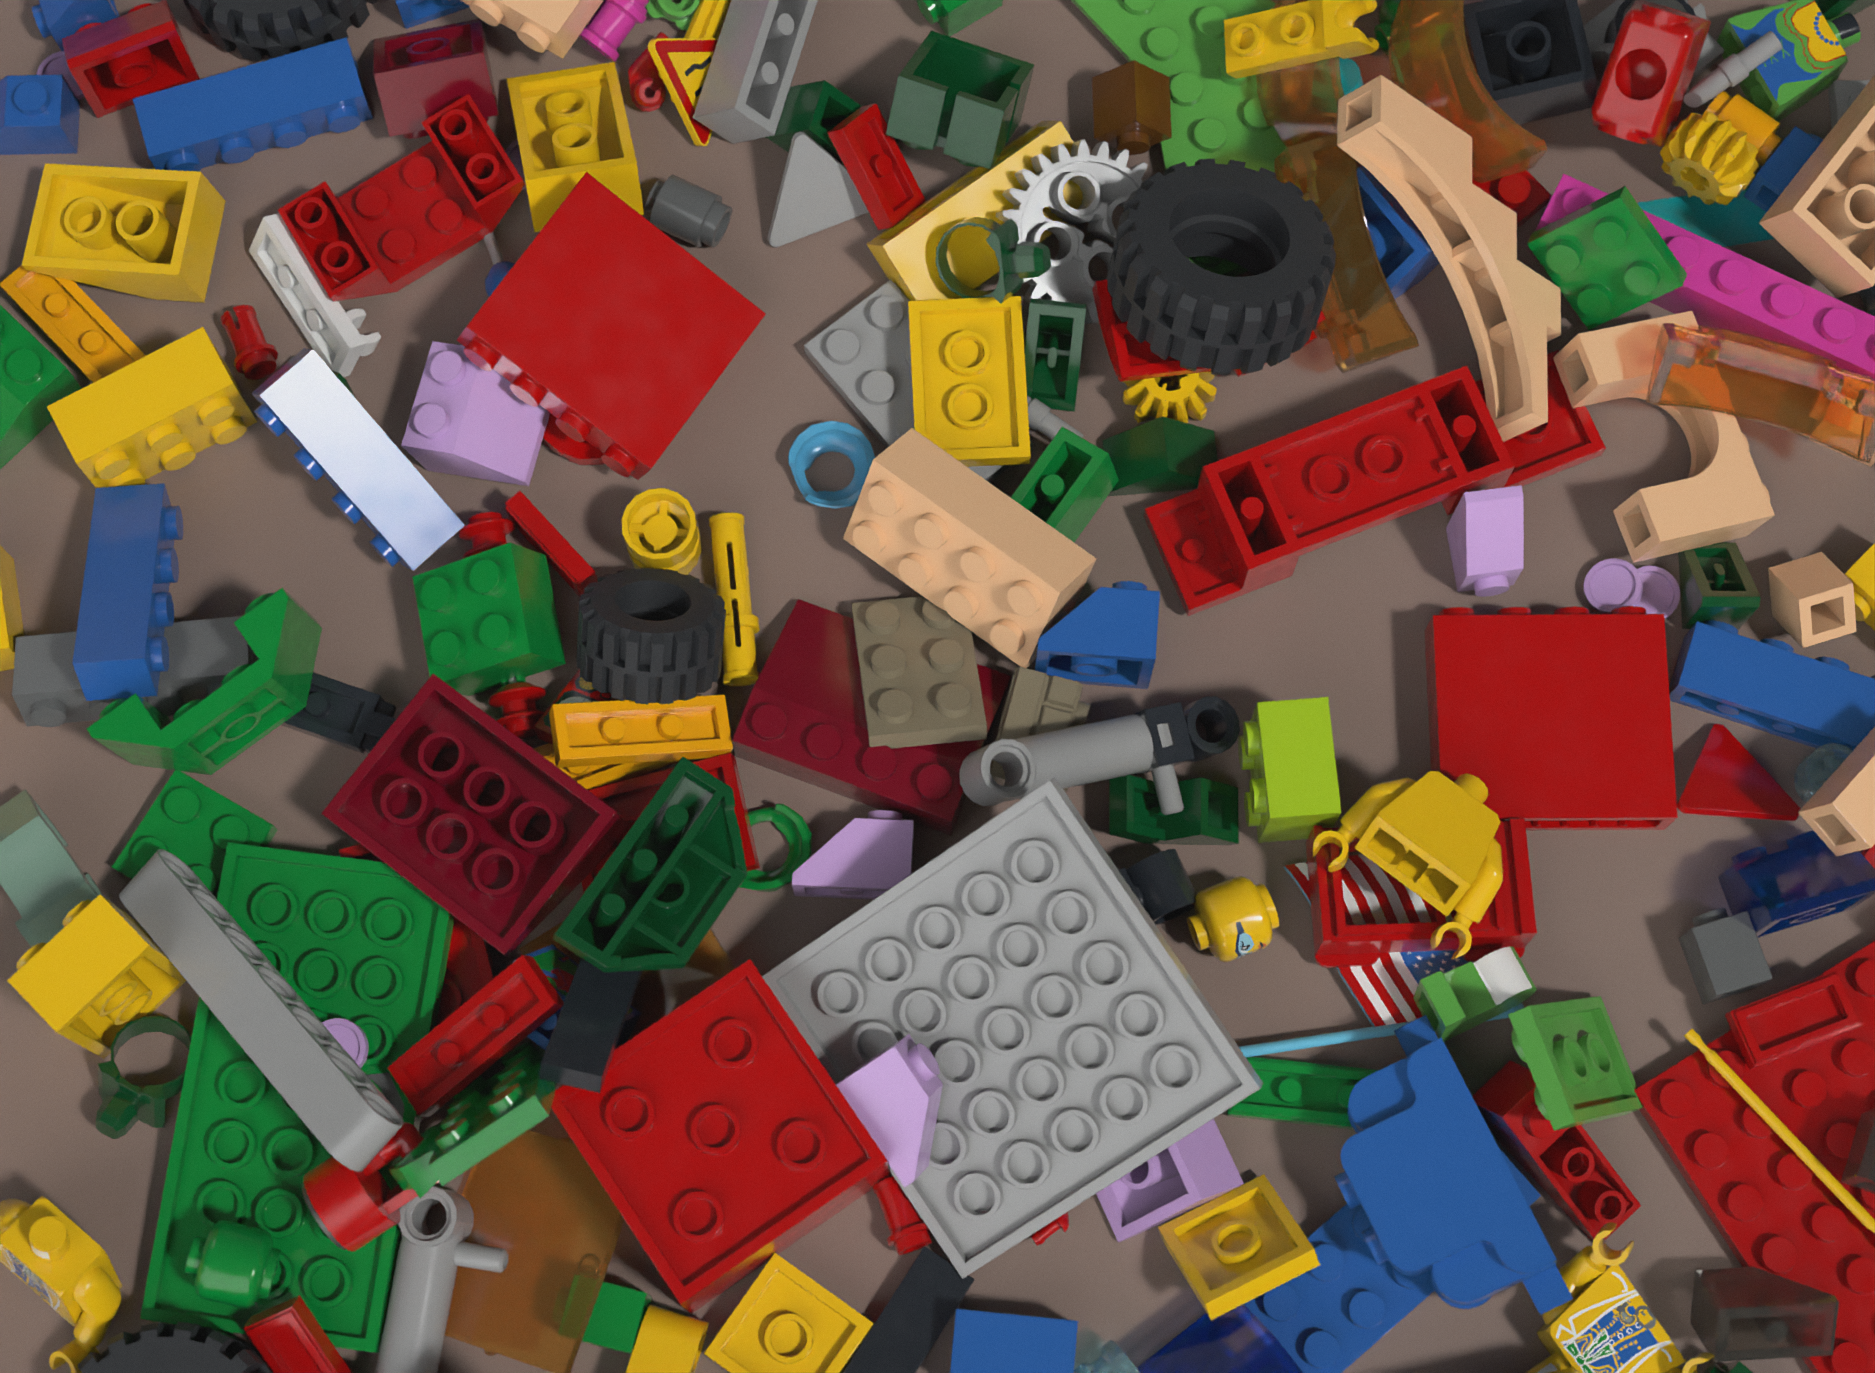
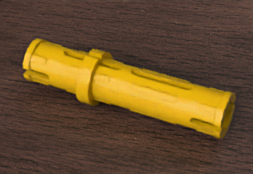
M734 512L713 515L709 518V527L711 528L716 595L722 596L725 602L724 609H726L722 653L723 683L728 686H746L755 684L759 677L754 634L759 632L760 627L758 617L752 614L749 567L744 534L745 519L744 515ZM727 553H732L735 580L734 590L730 588ZM732 609H737L740 647H737L735 642Z

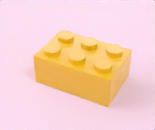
M204 327L47 406L76 464L95 488L144 485L146 479L164 470L174 471L187 466L195 459L197 453L216 443L223 445L237 440L244 435L247 427L257 423L228 366Z
M99 894L93 901L87 899L76 905L65 916L62 922L64 928L47 944L44 942L38 943L24 953L16 964L18 971L7 981L56 1033L104 1059L111 1053V1044L116 1034L125 1025L139 1018L149 1017L186 982V979L136 920Z

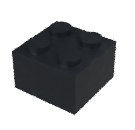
M1483 0L1462 5L1465 40L1485 126L1488 131L1592 108L1596 97V75L1577 0Z

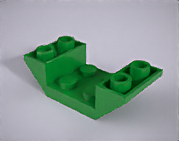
M283 588L275 593L261 595L247 606L245 615L234 622L258 657L256 662L252 665H241L229 672L222 680L220 688L204 699H196L182 706L174 714L173 720L135 693L130 698H121L106 706L100 713L99 720L89 726L87 731L93 739L133 765L212 775L306 707L322 627Z

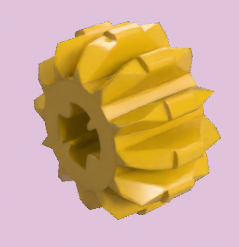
M1708 112L1704 116L1691 113L1685 120H1682L1665 139V145L1659 153L1663 159L1662 170L1674 178L1673 186L1682 187L1687 191L1689 198L1695 195L1704 204L1710 206L1714 202L1728 205L1733 198L1738 197L1741 191L1748 187L1755 177V171L1759 167V163L1755 158L1759 150L1755 145L1746 141L1747 133L1745 131H1737L1732 127L1731 120L1726 122L1720 121L1714 113Z
M1210 371L1123 381L1129 387L1123 391L1122 399L1125 405H1138L1134 414V419L1137 423L1147 420L1150 416L1155 419L1163 416L1188 423L1189 416L1201 421L1207 413L1204 403L1215 400L1217 388L1209 383L1214 379L1215 375L1211 374ZM1171 379V386L1176 382L1179 383L1178 390H1166L1167 383L1160 387V380Z

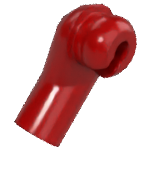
M659 32L654 39L669 37H667L662 32ZM647 46L629 67L628 80L632 102L642 111L650 112L662 106L665 101L666 90L665 83L659 77V71Z

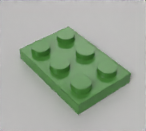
M1601 996L1530 1005L1508 1014L1514 1028L1511 1033L1513 1046L1518 1056L1529 1066L1536 1084L1534 1097L1541 1114L1551 1122L1554 1131L1623 1116L1643 1108L1634 1091L1638 1087Z

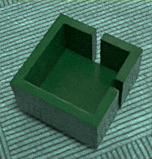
M931 30L898 75L886 135L901 139L907 146L914 149L933 150L935 146L944 148L943 154L954 157L962 165L991 169L1004 149L1005 143L1009 141L1021 122L1035 64Z

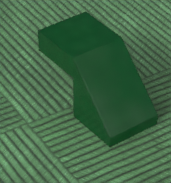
M1132 775L1109 779V835L1146 844H1239L1238 787L1201 777L1179 781L1178 785L1184 808L1181 812L1164 815L1161 813L1154 781Z

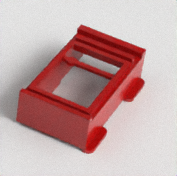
M1525 818L1500 822L1494 839L1501 845L1503 882L1480 923L1473 921L1469 928L1472 944L1467 953L1462 955V958L1468 962H1476L1485 955L1508 946L1514 947L1519 958H1521L1525 952V947L1537 934ZM1322 825L1313 826L1305 843L1315 949L1314 958L1319 966L1324 968L1371 966L1377 962L1379 953L1457 950L1459 948L1460 940L1458 935L1453 931L1447 930L1444 932L1439 945L1432 949L1430 943L1432 933L1436 928L1448 923L1446 922V916L1436 908V922L1346 925L1341 869L1334 872L1328 871V866L1334 859L1340 856L1342 851L1336 844L1328 843L1322 846L1319 852L1313 856V844L1316 837L1324 831H1338L1340 827L1323 828ZM1356 837L1348 845L1349 852H1359L1355 849V846L1360 839Z

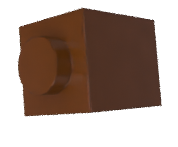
M1133 60L1092 77L1094 139L1108 142V145L1116 148L1117 151L1126 149L1129 151V155H1139L1147 152L1150 146L1172 138L1170 83L1168 76Z

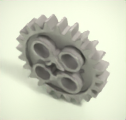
M1080 140L1073 143L1071 156L1066 147L1060 144L1051 148L1052 162L1043 154L1031 158L1036 174L1026 169L1019 170L1014 174L1023 189L1010 188L1004 190L1002 195L1014 206L1013 209L997 212L996 218L1002 222L1013 219L1018 226V244L1021 242H1039L1041 235L1047 230L1057 237L1060 247L1056 258L1051 260V266L1047 272L1038 277L1023 279L1024 282L1030 285L1023 299L1026 303L1030 302V298L1039 299L1044 297V300L1087 304L1085 323L1098 322L1092 292L1095 282L1089 275L1088 266L1094 255L1100 257L1107 266L1108 277L1113 248L1099 240L1082 243L1084 233L1081 230L1045 217L1043 209L1044 207L1049 208L1057 217L1071 225L1088 222L1087 232L1090 235L1114 244L1117 230L1112 224L1113 210L1116 206L1124 208L1131 193L1140 188L1141 183H1143L1141 178L1147 168L1145 162L1127 168L1128 150L1117 151L1109 159L1108 142L1103 141L1096 144L1090 155L1086 141ZM1068 180L1074 181L1082 191L1083 199L1078 209L1071 208L1064 200L1063 189Z

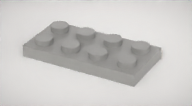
M889 280L804 345L805 354L885 448H888L911 428L914 429L908 313L909 300L892 280ZM1030 440V451L1032 450V444H1033V442H1032L1031 440ZM1012 465L974 466L968 468L990 483Z

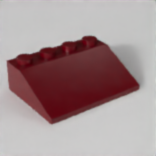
M798 599L752 689L732 739L734 751L738 758L879 810L899 812L903 815L902 818L906 820H913L917 824L951 836L967 796L960 784L959 771L963 760L971 752L986 746L1012 676L977 664L987 724V739L893 749L886 745L869 747L853 618Z
M435 674L430 676L321 813L506 957L592 872L628 826L614 809Z

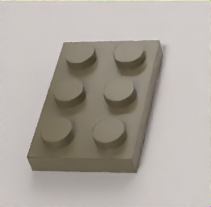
M923 596L851 603L869 747L886 745L893 749L987 739V724L972 632L953 619L947 611L937 607Z

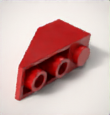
M1509 1061L1472 1096L1488 1128L1504 1148L1592 1241L1603 1225L1608 1222L1616 1223L1615 1229L1607 1237H1604L1606 1240L1641 1207V1204L1582 1125L1553 1130L1551 1122L1541 1114L1534 1097L1536 1084L1530 1069Z

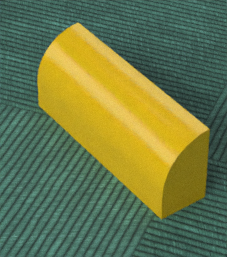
M1061 121L1039 122L1005 146L991 169L975 167L912 211L894 227L888 228L868 242L867 246L888 279L895 283L909 301L961 299L962 297L949 290L938 273L935 263L936 249L942 236L962 220L973 217L988 218L1000 225L1004 224L1005 222L996 218V213L1013 209L1014 206L1002 195L1004 190L1010 188L1023 189L1014 174L1022 169L1036 174L1031 158L1043 154L1052 162L1051 148L1060 144L1066 147L1071 156L1073 140ZM1068 180L1063 189L1064 200L1071 208L1078 209L1083 199L1082 191L1074 181ZM1044 207L1043 215L1045 217L1067 224V222L1051 212L1049 208ZM967 225L957 228L951 235L947 246V259L951 271L959 282L971 289H975L998 273L1000 267L995 251L986 241L991 233L982 227ZM1045 230L1040 237L1039 243L1053 233Z

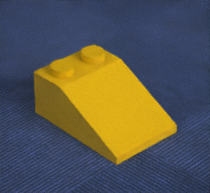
M615 62L507 78L534 232L541 231L586 172L639 214L644 215L637 161Z
M45 163L22 266L28 271L149 299L204 303L226 201L202 172Z

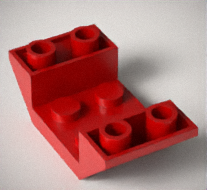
M469 93L421 122L432 141L342 196L337 197L327 182L324 181L278 209V212L333 302L395 293L483 240L487 234L492 233L525 186L520 174Z

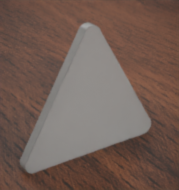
M797 132L792 138L767 236L769 243L773 247L785 245L868 213L845 166L804 132Z

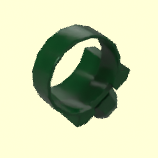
M973 217L962 220L942 236L936 249L935 263L942 281L949 290L960 297L985 298L993 296L1002 304L1019 291L1024 282L1023 279L1038 277L1050 269V250L1048 246L1039 242H1021L1018 244V226L1012 218L1000 225L992 219ZM971 225L982 227L991 233L986 241L995 251L1000 267L999 282L995 289L988 291L971 289L959 282L951 271L947 259V246L951 235L957 228Z
M162 1016L142 1017L129 1022L116 1034L111 1044V1061L97 1064L98 1091L103 1101L96 1114V1129L100 1133L112 1139H118L126 1135L138 1120L153 1128H165V1099L175 1096L182 1091L185 1071L172 1081L162 1085H146L143 1088L129 1083L120 1076V1071L114 1059L120 1047L130 1038L150 1032H161L174 1036L185 1044L189 1051L191 1035L177 1021Z

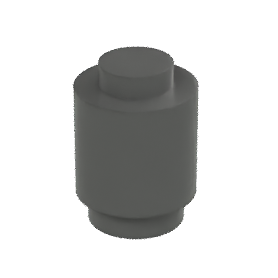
M671 175L665 183L660 180L657 181L649 193L645 210L651 213L650 222L654 226L697 247H701L703 244L713 248L716 247L723 238L732 215V207L722 203L720 195L676 175Z

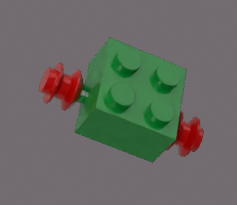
M484 512L470 517L468 525L459 530V537L463 540L471 541L473 546L472 549L464 553L463 559L412 577L429 676L435 674L461 695L471 696L502 686L488 699V703L490 706L502 709L503 717L497 720L498 723L518 738L525 739L537 735L533 726L545 712L537 711L536 702L546 695L545 689L526 682L525 677L564 665L566 661L546 555L511 542L508 543L506 535L515 530V523L509 519H502L501 513Z

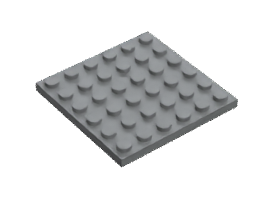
M1055 777L762 976L835 1084L908 1034H910L916 1045L919 1043L925 1045L936 1059L940 1070L937 1076L943 1086L929 1166L914 1182L905 1188L890 1165L889 1170L962 1279L1256 1092L1263 1084Z

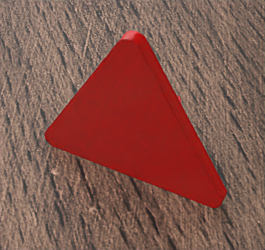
M1715 724L1710 730L1677 803L1678 810L1684 814L1796 821L1800 816L1798 812L1801 810L1794 800L1722 724Z

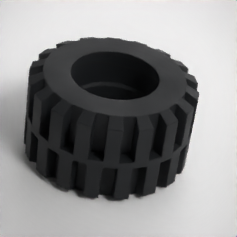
M669 569L618 570L616 574H605L599 577L597 582L589 583L584 588V594L580 595L576 664L577 668L580 669L581 677L587 682H592V687L601 693H610L612 698L622 701L632 700L638 704H671L676 700L686 701L695 698L696 693H705L712 688V682L718 681L721 672L726 609H724L725 602L722 596L716 595V589L709 584L700 583L699 578L680 574L678 571Z

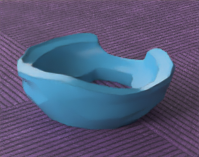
M827 421L810 425L796 436L789 450L788 463L796 484L806 501L817 506L838 509L854 506L857 503L875 455L871 443L860 430L848 423ZM827 452H840L847 456L855 469L854 478L851 483L843 490L835 492L814 491L807 482L805 471L810 469L815 459Z

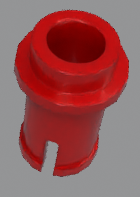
M251 305L233 307L238 321L233 320L228 310L224 312L220 322L226 330L235 351L234 366L236 370L243 373L250 380L261 379L273 373L277 368L278 352L275 346L267 343L256 317L257 314L254 307Z
M894 1176L872 1186L891 1233L887 1238L888 1245L895 1246L898 1255L915 1252L932 1243L929 1236L931 1231Z

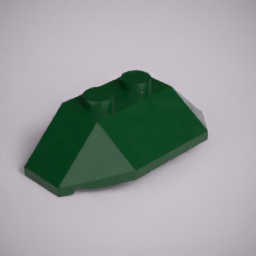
M682 757L558 928L553 940L603 972L684 968L747 876L741 834L734 810L733 788Z

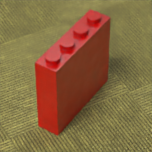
M586 172L456 341L465 347L463 350L464 354L476 366L489 372L494 369L511 382L509 387L520 400L533 407L541 405L557 418L555 421L556 425L563 433L578 442L586 440L602 452L601 459L611 470L623 477L631 475L639 480L652 469L766 313Z
M1573 606L1559 608L1554 611V614L1532 615L1531 609L1526 607L1503 608L1497 611V615H1474V610L1471 608L1452 607L1441 610L1439 615L1432 616L1424 630L1431 771H1439L1453 782L1462 774H1471L1480 778L1488 789V797L1483 804L1498 815L1500 822L1525 818L1526 831L1665 830L1678 818L1664 614H1646V609L1638 606L1616 608L1611 611V614H1589V609Z

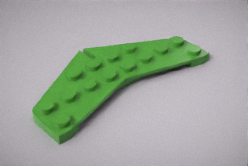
M1071 0L1129 62L1135 60L1169 77L1172 138L1160 142L1165 169L1185 162L1188 167L1194 166L1195 162L1199 159H1215L1216 164H1228L1230 160L1246 162L1245 168L1259 171L1261 167L1276 173L1278 181L1284 184L1288 182L1294 66L1235 79L1226 74L1224 20L1281 6L1271 0ZM1208 256L1188 258L1199 267L1220 275L1236 277L1248 271L1234 262Z

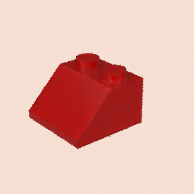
M166 0L155 4L145 3L132 8L126 15L104 23L87 24L78 29L75 34L62 38L65 59L69 70L97 118L134 105L133 98L200 79L177 21Z

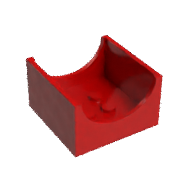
M751 959L615 1049L600 1093L562 1085L555 1090L551 1106L553 1112L680 1305L691 1314L768 1262L774 1253H781L872 1190V1186L890 1177L888 1160Z

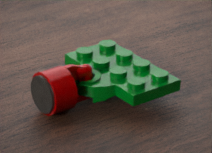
M531 1041L513 1050L501 1061L505 1068L487 1080L484 1079L482 1074L453 1097L454 1101L446 1108V1118L422 1134L411 1123L403 1122L402 1127L362 1172L349 1169L333 1156L304 1175V1182L302 1184L303 1195L313 1217L329 1239L343 1250L357 1251L400 1222V1207L417 1196L422 1198L438 1182L442 1186L547 1118L550 1114L557 1083L539 1079L541 1061L545 1050L540 1046L535 1048ZM390 1162L392 1166L388 1170L399 1184L391 1190L378 1171Z

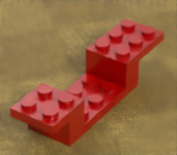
M1559 350L1547 354L1548 422L1504 442L1486 406L1483 381L1481 379L1475 382L1466 365L1203 466L1197 489L1148 507L1144 510L1143 515L1187 617L1291 577L1299 556L1440 501L1447 515L1454 513L1465 492L1519 485L1525 486L1602 456L1606 447L1586 406L1572 408L1553 360V357Z

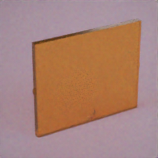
M527 1130L472 1166L462 1195L471 1205L474 1213V1225L469 1237L464 1242L506 1249L509 1259L507 1267L502 1273L458 1266L445 1336L482 1348L488 1356L500 1354L552 1373H571L625 1219L577 1146L572 1144L571 1139L563 1137L559 1140Z

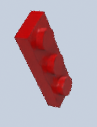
M522 955L387 1068L417 1114L430 1117L562 1008L564 1002L532 956Z

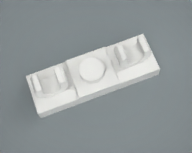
M280 213L263 217L249 248L250 254L316 354L329 369L340 373L343 377L350 376L359 357L367 356L374 352L381 339L380 334L375 332L369 335H361L357 329L360 328L366 316L363 309H352L346 313L339 301L333 302Z

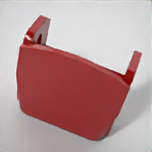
M1636 0L1623 18L1592 105L1593 126L1598 127V130L1628 141L1651 144L1663 148L1665 139L1673 130L1684 102L1683 98L1688 91L1711 21L1647 0Z

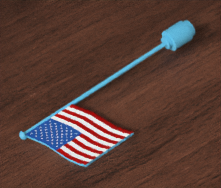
M1365 855L1348 856L1346 864L1341 868L1346 925L1436 922L1435 907ZM1307 862L1284 865L1283 868L1296 882L1311 906ZM1453 909L1446 916V922L1453 921L1457 914L1456 910ZM1457 950L1379 953L1377 962L1371 966L1336 967L1340 977L1372 1027L1239 1046L1245 1057H1253L1395 1035L1394 1030L1422 1017L1413 999L1419 981L1441 970L1444 974L1468 963V961L1464 960L1462 956L1451 959ZM1520 1003L1487 1021L1509 1018L1508 1014L1525 1007Z

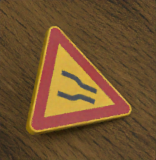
M719 38L651 39L648 43V50L659 71V77L663 79L671 95V101L675 104L694 145L698 147L706 146L709 143L712 130L694 119L693 115Z

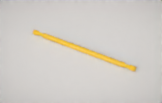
M1691 1028L1684 1037L1704 1054L1706 1060L1851 1213L1867 1229L1875 1234V1219L1722 1058L1705 1045L1701 1036Z

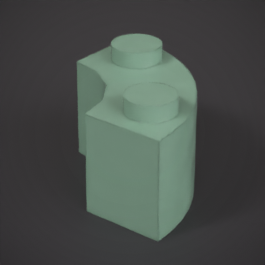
M25 789L0 806V885L22 917L15 922L18 930L29 945L33 947L41 942L47 944L64 928L62 922L65 916L76 905L87 899L93 901L99 894L102 896L103 894L90 874H83L66 849L69 846L66 840Z

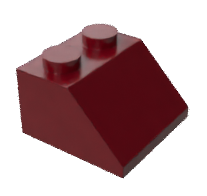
M481 19L374 39V78L389 137L403 134V137L406 139H417L428 136L421 122L468 93L486 122L489 120V117L498 115L497 97Z

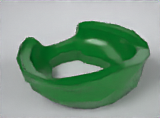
M780 803L775 804L774 807L748 812L751 827L763 822L775 823V826L786 836L789 842L787 860L780 868L773 871L762 872L756 869L747 871V876L740 885V888L759 892H775L792 882L793 872L805 863L812 854L811 832L803 817L789 806Z

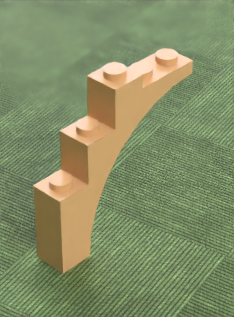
M1380 75L1338 99L1337 146L1368 169L1396 198L1422 232L1444 269L1463 310L1477 352L1485 390L1486 406L1503 442L1548 422L1547 342L1561 335V288L1517 260V213L1472 183V137Z

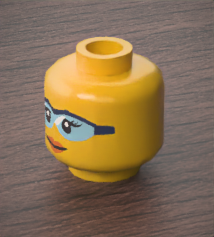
M1237 876L1198 892L1196 903L1194 904L1195 915L1187 917L1188 928L1198 950L1201 951L1209 948L1211 953L1222 962H1230L1266 948L1272 940V929L1279 927L1278 914L1265 885L1262 883L1255 885L1250 879L1243 876Z

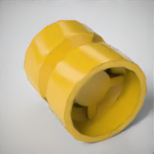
M665 488L648 489L636 495L626 506L621 519L622 534L635 569H669L688 575L697 565L702 551L695 512L689 501L678 492Z

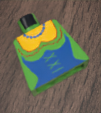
M1794 0L1729 18L1716 42L1725 50L1722 54L1725 60L1733 53L1738 54L1769 31L1776 35L1783 49L1749 72V76L1741 81L1739 85L1749 102L1779 122L1828 89L1833 81H1837L1848 63L1844 48L1858 43L1861 38V31L1857 20L1849 12L1826 21L1814 0Z

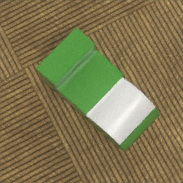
M1508 946L1493 951L1474 963L1468 962L1444 974L1441 970L1421 979L1413 999L1422 1016H1427L1438 1039L1442 1037L1445 1042L1524 1002L1535 993L1536 987L1514 947Z

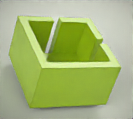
M1328 697L1257 702L1251 720L1244 721L1243 735L1238 736L1241 770H1250L1251 772L1250 792L1244 793L1247 827H1257L1258 843L1307 839L1313 826L1322 825L1323 828H1333L1342 812Z

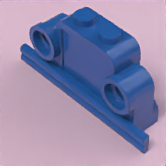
M1426 1015L1394 1030L1407 1057L1361 1079L1352 1089L1348 1102V1117L1356 1134L1344 1143L1341 1150V1163L1344 1171L1334 1176L1349 1208L1352 1209L1361 1205L1372 1226L1361 1232L1377 1264L1379 1265L1389 1260L1395 1270L1406 1276H1418L1431 1270L1432 1286L1438 1297L1447 1305L1462 1310L1480 1307L1493 1295L1520 1282H1523L1539 1315L1573 1300L1556 1266L1557 1259L1442 1037L1438 1039Z

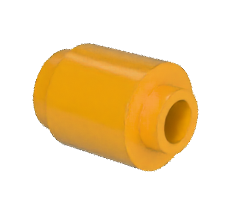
M1725 91L1721 92L1702 115L1704 116L1708 112L1714 113L1720 121L1726 122L1731 120L1732 127L1737 131H1745L1747 133L1746 141L1755 145L1759 150L1755 158L1762 167L1783 140L1775 134L1781 123L1738 93L1732 97Z

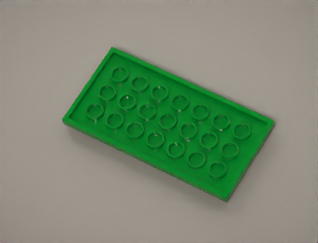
M227 842L217 900L321 1022L333 1018H342L354 1022L364 1031L368 1040L369 1052L366 1062L361 1069L366 1075L389 1072L404 1104L403 1122L411 1123L419 1132L421 1116L417 1114L387 1067L437 1025L455 917L385 862ZM200 996L140 1319L171 1324L184 1322L220 1331L247 1334L243 1328L251 1316L300 1295L334 1347L379 1353L402 1233L399 1224L391 1227L355 1252L343 1250L329 1239L313 1217L305 1201L302 1184L304 1182V1175L332 1157V1155L320 1143ZM371 1080L374 1083V1085L379 1089V1091L383 1094L381 1087L375 1081ZM391 1162L378 1170L390 1190L399 1185L388 1170L392 1166ZM220 1220L266 1230L272 1236L273 1248L281 1250L269 1297L259 1296L257 1302L252 1307L239 1308L202 1299L195 1290L196 1275L185 1272L194 1237L207 1238L211 1227Z

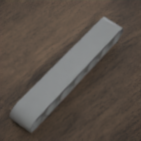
M159 849L119 894L120 900L325 1149L344 1166L356 1172H362L402 1127V1117L193 870L172 853Z

